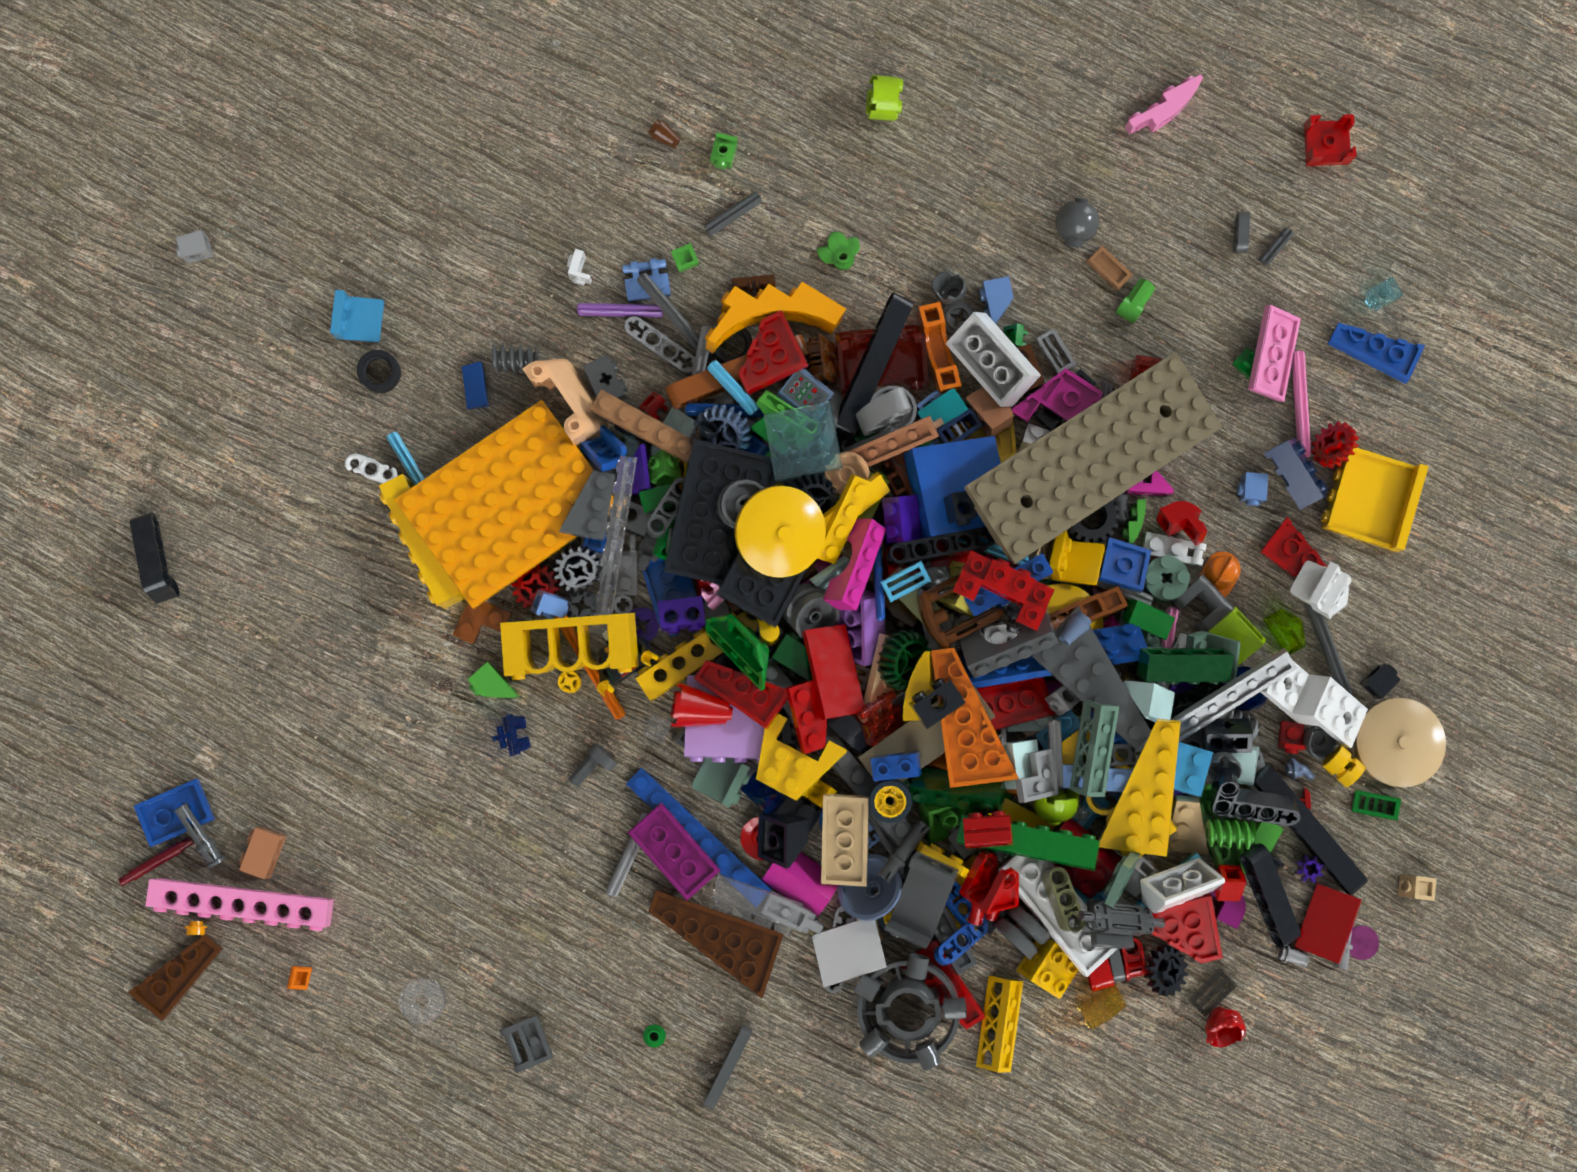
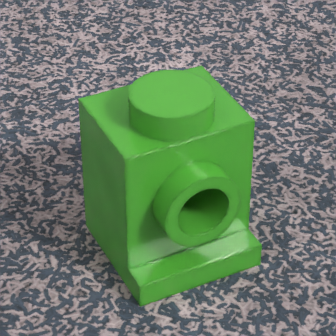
M716 132L710 157L711 164H714V167L718 169H732L738 147V138ZM719 150H727V152L721 153Z

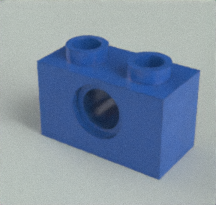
M919 751L875 755L871 758L873 781L919 777L922 774Z

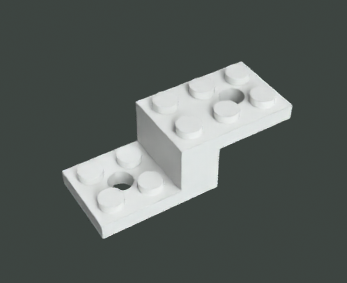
M1296 663L1295 665L1298 669L1261 691L1264 696L1297 723L1320 726L1346 748H1352L1368 710L1333 678L1309 675Z

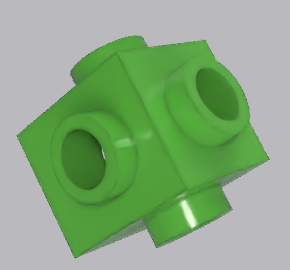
M660 450L647 460L651 483L664 486L672 484L676 479L681 478L679 459L671 454Z

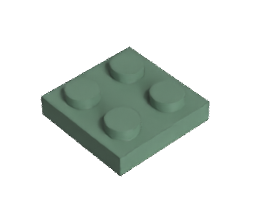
M1131 852L1128 856L1124 855L1121 862H1118L1113 872L1115 876L1105 890L1104 894L1107 895V899L1104 904L1113 908L1122 896L1139 860L1140 853Z

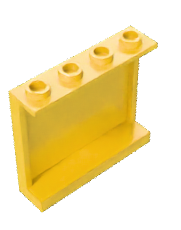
M1353 448L1352 451L1355 455H1349V462L1343 460L1341 467L1337 468L1334 472L1333 480L1335 484L1327 496L1329 504L1321 516V522H1323L1321 529L1394 552L1403 551L1406 547L1429 466L1423 464L1414 466L1360 448Z

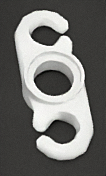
M357 453L351 454L345 459V467L348 471L352 469L350 465L351 460L357 459L359 465L353 468V472L360 473L366 478L382 484L398 476L397 470L392 467L390 469L392 473L391 478L385 479L383 473L389 469L388 465H382L375 459ZM369 463H374L377 466L376 472L372 475H368L365 472V468Z

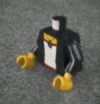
M608 630L601 634L607 646L599 651V664H603L609 656ZM637 636L639 666L633 667L632 672L618 673V669H610V667L599 670L600 683L597 685V691L602 696H605L606 689L610 693L614 692V688L610 685L611 683H620L643 666L648 665L651 667L650 662L653 659L658 660V656L653 653L647 640Z

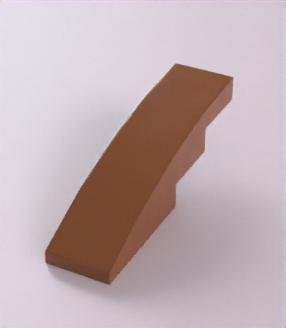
M1116 586L1101 594L1098 593L1082 601L1079 600L1049 615L1056 630L1077 606L1080 607L1082 613L1091 622H1094L1127 608L1128 604L1119 586Z

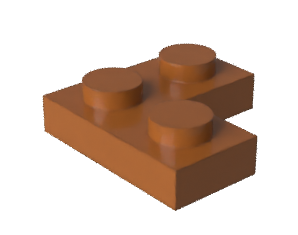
M483 602L475 609H472L469 603H467L453 636L474 645L483 625L501 633L500 623L509 622L512 613L488 602Z

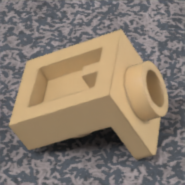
M1400 874L1399 897L1435 901L1436 878Z

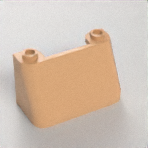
M567 359L538 360L522 368L535 389L539 386H544L550 391L556 388L560 391L574 412L565 420L564 430L579 450L581 449V442L600 437V426L605 425L609 429L610 423L590 410L595 397Z

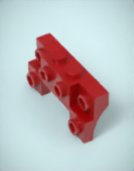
M971 550L952 592L970 599V601H974L980 587L1020 605L1021 609L1015 622L1037 631L1055 589L1030 577L1031 573L1022 568L1015 570L1009 567L1010 563L1003 559L991 560Z

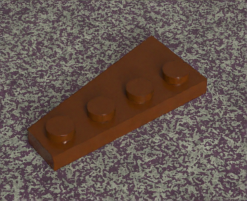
M207 934L203 935L174 959L167 962L139 985L128 991V993L157 1018L164 1021L224 948Z

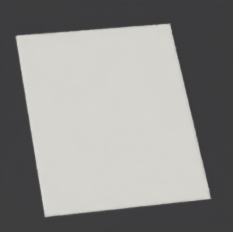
M858 920L812 936L823 987L887 967L875 920Z

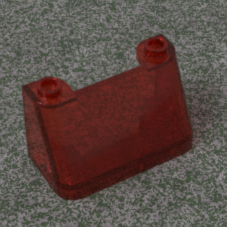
M905 325L877 386L905 383L907 386H910V389L916 390L929 385L926 336L922 326ZM874 329L843 331L835 334L841 394H846Z

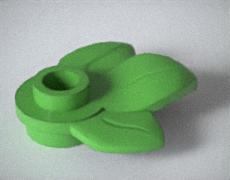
M834 231L828 237V246L817 248V254L824 263L834 264L840 270H848L854 263V256L860 250L859 240L857 237L847 240L842 233Z

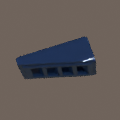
M969 408L937 429L938 438L942 444L950 443L942 433L946 430L952 439L951 442L962 441L980 430L983 424L973 409ZM966 418L968 420V422L972 426L971 429H969V427L963 419ZM958 422H960L966 432L963 433L957 425ZM953 426V428L958 433L959 436L957 438L951 431L950 427Z

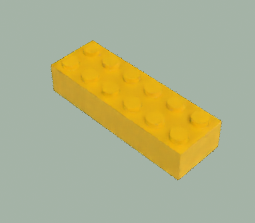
M401 474L379 485L381 492L378 494L383 504H387L391 510L388 515L392 523L396 524L400 529V532H398L400 540L410 549L407 553L411 562L416 564L420 570L417 572L422 584H426L430 590L427 592L432 604L435 603L436 606L446 609L465 598L395 503L394 499L414 486L408 477Z

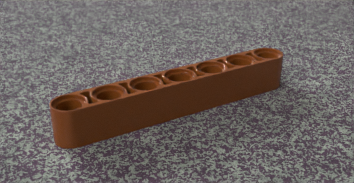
M802 335L794 336L803 355L809 357L808 348ZM747 355L721 364L739 385L743 383L738 373L741 366H744ZM708 370L674 382L665 388L674 409L685 407L687 403H695L726 391Z

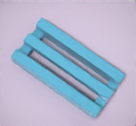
M922 561L880 583L890 602H893L932 581ZM920 568L921 572L888 588V583ZM924 576L925 580L894 596L892 595V591Z

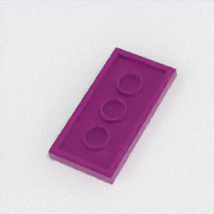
M662 802L627 832L686 901L721 871Z

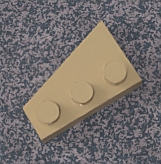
M1176 795L1171 820L1177 826V830L1169 836L1168 851L1195 852L1209 855L1199 797Z

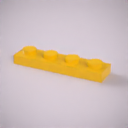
M851 473L826 526L825 541L817 557L818 559L836 564L873 485L871 481Z

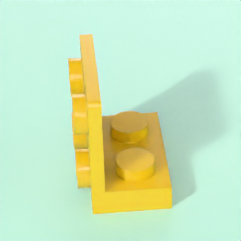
M1067 530L1055 538L1049 564L1053 570L1051 574L1052 580L1097 585L1105 550L1104 544L1072 541L1068 537Z
M1049 939L1044 945L1034 941L1033 944L1037 947L1038 952L1030 960L1024 956L1016 971L1060 999L1078 972V969L1053 940Z

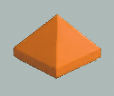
M292 966L287 989L307 990L312 967Z

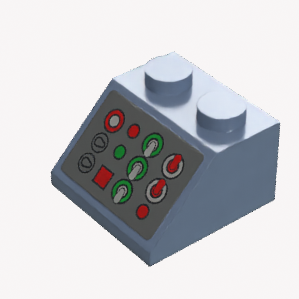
M802 369L793 373L776 396L814 420L833 396L834 392L808 371Z

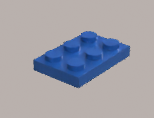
M194 779L134 805L150 847L188 832L174 812L176 808L185 803L188 804L189 809L201 826L215 820L199 779ZM187 817V820L189 821V823L191 824V826L193 827V829H195V827L193 826V824L191 823V821H190L189 818Z

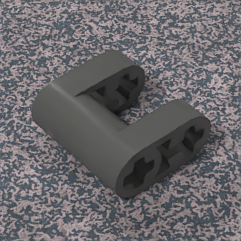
M1203 574L1193 581L1180 597L1172 601L1181 610L1197 596L1210 610L1195 625L1198 631L1205 632L1212 628L1233 608V605Z

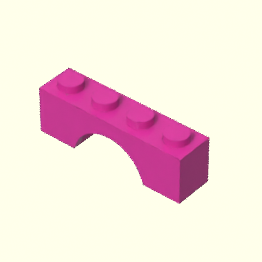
M856 519L847 538L852 545L851 560L840 575L830 580L823 598L824 601L837 610H857L886 528L873 519Z

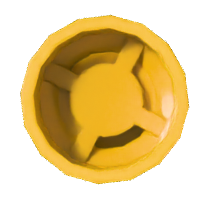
M1342 745L1336 747L1335 752L1329 754L1321 765L1331 775L1336 774V780L1345 788L1358 780L1366 769V766L1357 758L1352 759L1351 753Z

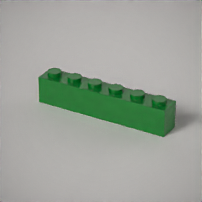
M963 814L957 842L960 845H965L963 818H968V815ZM1013 821V824H1011L1013 845L980 848L1095 871L1100 842L1095 840L1096 837L1093 835L1082 834V837L1072 836L1073 832L1060 829L1059 833L1049 831L1050 828L1046 826L1036 825V828L1027 827L1025 822Z

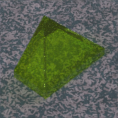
M1282 608L1263 619L1282 649L1285 648L1289 655L1306 646L1302 619Z

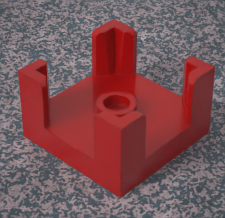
M1344 114L1338 121H1319L1321 115H1310L1303 124L1306 166L1349 165L1357 156L1356 146H1353L1352 149L1350 148L1349 131L1355 124L1354 114Z

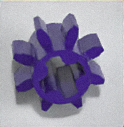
M1302 855V861H1295L1298 865V870H1295L1294 873L1302 875L1301 881L1305 882L1309 877L1310 882L1315 883V877H1323L1320 871L1324 864L1316 862L1317 856H1312L1309 860L1307 855ZM1306 865H1310L1311 873L1306 869Z

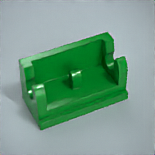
M1128 599V607L1124 610L1122 620L1128 624L1140 626V629L1163 640H1167L1175 617L1139 600Z

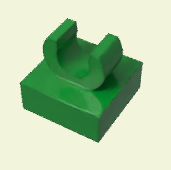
M1016 323L1004 327L1003 333L1016 348L1027 344L1023 342V336L1028 335V332L1024 330V325Z
M1247 347L1232 363V366L1246 378L1251 377L1255 353Z

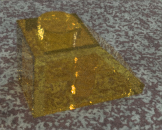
M1115 985L1076 1007L1086 1026L1092 1030L1111 1020L1127 1005Z

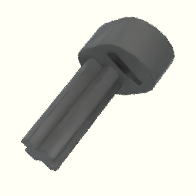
M594 743L587 751L589 755L568 779L573 785L579 787L598 764L611 772L618 762L600 745Z

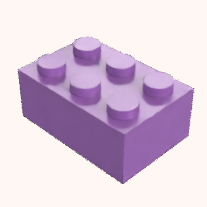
M864 590L857 610H839L840 617L837 625H846L854 663L867 666L873 663L879 633L885 634V619L883 621L876 619L875 593Z

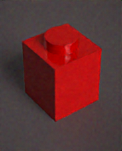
M1218 865L1216 872L1225 878V883L1214 890L1217 900L1240 901L1246 885L1242 867L1240 865Z

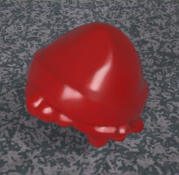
M1220 1006L1211 1011L1205 1024L1206 1042L1210 1043L1213 1047L1223 1048L1236 1043V1041H1242V1037L1245 1036L1246 1026L1241 1014L1236 1010Z

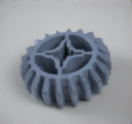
M717 404L713 405L712 408L707 407L704 412L698 415V419L694 422L695 427L692 430V434L696 433V426L700 420H707L709 422L714 420L723 421L722 423H713L718 427L719 432L716 438L712 439V442L718 445H734L730 448L742 451L749 448V441L752 438V434L749 433L751 426L745 425L748 421L747 418L742 419L740 417L741 411L736 414L734 406L727 410L725 404L720 408Z

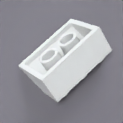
M1200 858L1141 879L1142 903L1154 914L1162 912L1165 909L1183 904L1186 901L1214 891L1225 883V878Z

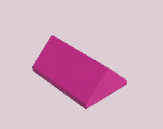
M801 852L790 868H784L772 863L762 878L763 882L793 902L811 910L816 914L817 918L839 886L821 884L822 866Z

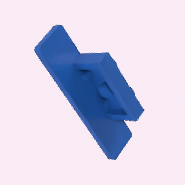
M1039 554L1014 568L1015 570L1022 568L1031 573L1030 577L1035 578L1036 581H1040L1053 573L1043 554ZM981 587L974 601L964 597L973 616H977L996 605L997 607H1003L1010 603L1009 600Z

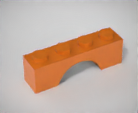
M936 302L919 306L917 315L936 390L941 395L952 388L958 392L962 385L950 348L946 345L948 341L946 323L941 303Z

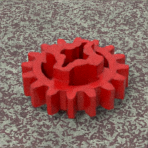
M1337 421L1335 426L1329 423L1326 430L1321 428L1322 433L1315 435L1317 441L1311 443L1315 447L1311 450V453L1314 455L1313 459L1323 467L1328 466L1330 469H1333L1335 464L1341 467L1343 460L1349 462V455H1355L1352 450L1353 448H1358L1359 445L1355 441L1359 440V437L1356 435V430L1346 422L1341 424Z
M538 564L535 568L519 577L517 583L511 584V586L517 588L516 591L512 592V595L519 596L516 602L518 604L524 602V609H527L529 606L532 607L536 593L529 587L535 586L536 582L543 587L539 590L551 594L561 590L555 587L559 579H553V573L555 572L548 573V566L541 569V565ZM532 574V577L528 581H524L527 576ZM542 574L549 579L550 584L542 581ZM522 590L530 594V601L524 597Z

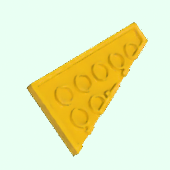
M1157 718L1099 841V847L1167 857L1181 721Z

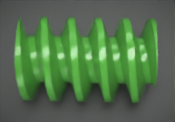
M1207 818L1205 822L1206 841H1208L1209 847H1213L1214 842L1217 841L1218 848H1222L1223 843L1226 842L1228 849H1231L1233 842H1235L1237 849H1240L1242 843H1244L1246 850H1249L1251 843L1253 844L1256 838L1255 822L1251 821L1248 824L1247 821L1239 823L1237 820H1232L1230 823L1225 819L1222 822L1219 819H1214L1211 822Z

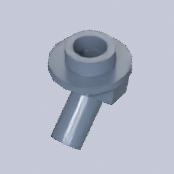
M1289 758V761L1285 763L1286 775L1290 776L1292 780L1304 775L1311 781L1316 776L1306 765L1300 764L1294 758Z

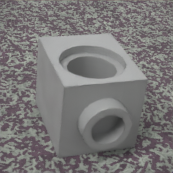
M202 230L176 237L178 243L175 246L179 258L184 259L188 264L214 257L209 238Z
M1063 684L1045 698L1050 708L1058 717L1069 711L1080 701Z

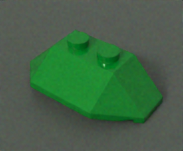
M732 614L707 618L705 633L758 689L763 691L766 684L769 659L767 644L760 641L750 627H746L742 621Z

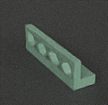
M1084 700L1070 790L1086 797H1105L1119 706ZM1091 707L1095 708L1093 719L1090 716ZM1088 731L1090 732V741H1089V742L1087 741V738H1086ZM1084 754H1086V757H1087V760H1086V764H1085V765H1084V762H1083V755H1084ZM1080 776L1083 778L1082 788L1079 787Z

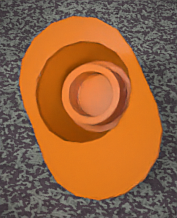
M1217 552L1207 560L1199 576L1203 574L1226 598L1239 578L1241 572L1240 563L1231 553Z

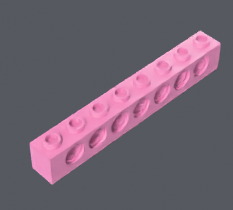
M153 878L149 879L145 906L153 907L155 912H167V909L175 910V914L189 915V912H197L198 917L211 918V915L214 914L220 915L219 919L234 920V917L242 918V922L256 923V920H264L265 925L278 926V922L287 923L286 927L300 928L301 925L309 926V930L323 931V928L331 924L334 899ZM172 891L177 895L175 903L169 897ZM194 893L199 897L197 906L192 903ZM216 896L222 901L220 908L214 905ZM238 899H241L244 903L242 911L236 907ZM261 901L266 905L264 914L258 910V905ZM283 904L289 909L287 916L282 915L280 912ZM304 907H308L311 910L309 919L303 916L302 911Z

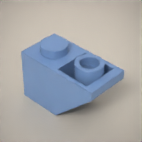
M1009 276L983 281L981 289H979L980 301H984L986 308L983 310V313H986L995 324L998 323L1013 299Z

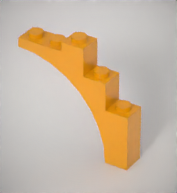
M801 282L798 288L793 287L789 295L768 284L764 290H759L755 298L734 286L732 291H727L721 300L723 306L721 315L717 320L718 325L715 329L711 328L707 333L705 349L714 353L734 333L750 325L758 324L762 319L782 310L787 321L815 326L832 335L842 321L846 308L804 282Z

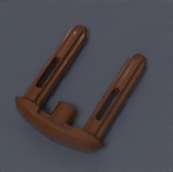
M960 574L926 591L921 589L917 595L919 613L926 630L932 639L941 648L945 649L949 648V644L999 620L1004 613L1001 607H992L944 632L941 631L939 624L947 621L948 615L943 608L933 612L931 603L953 593L954 586L940 593L938 591L957 582ZM974 624L973 626H971V627H969V628H967V629H965V630H963V631H961V632H959V633L956 634V632H958V631H960V630H962V629H964V628H966V627H968V626Z

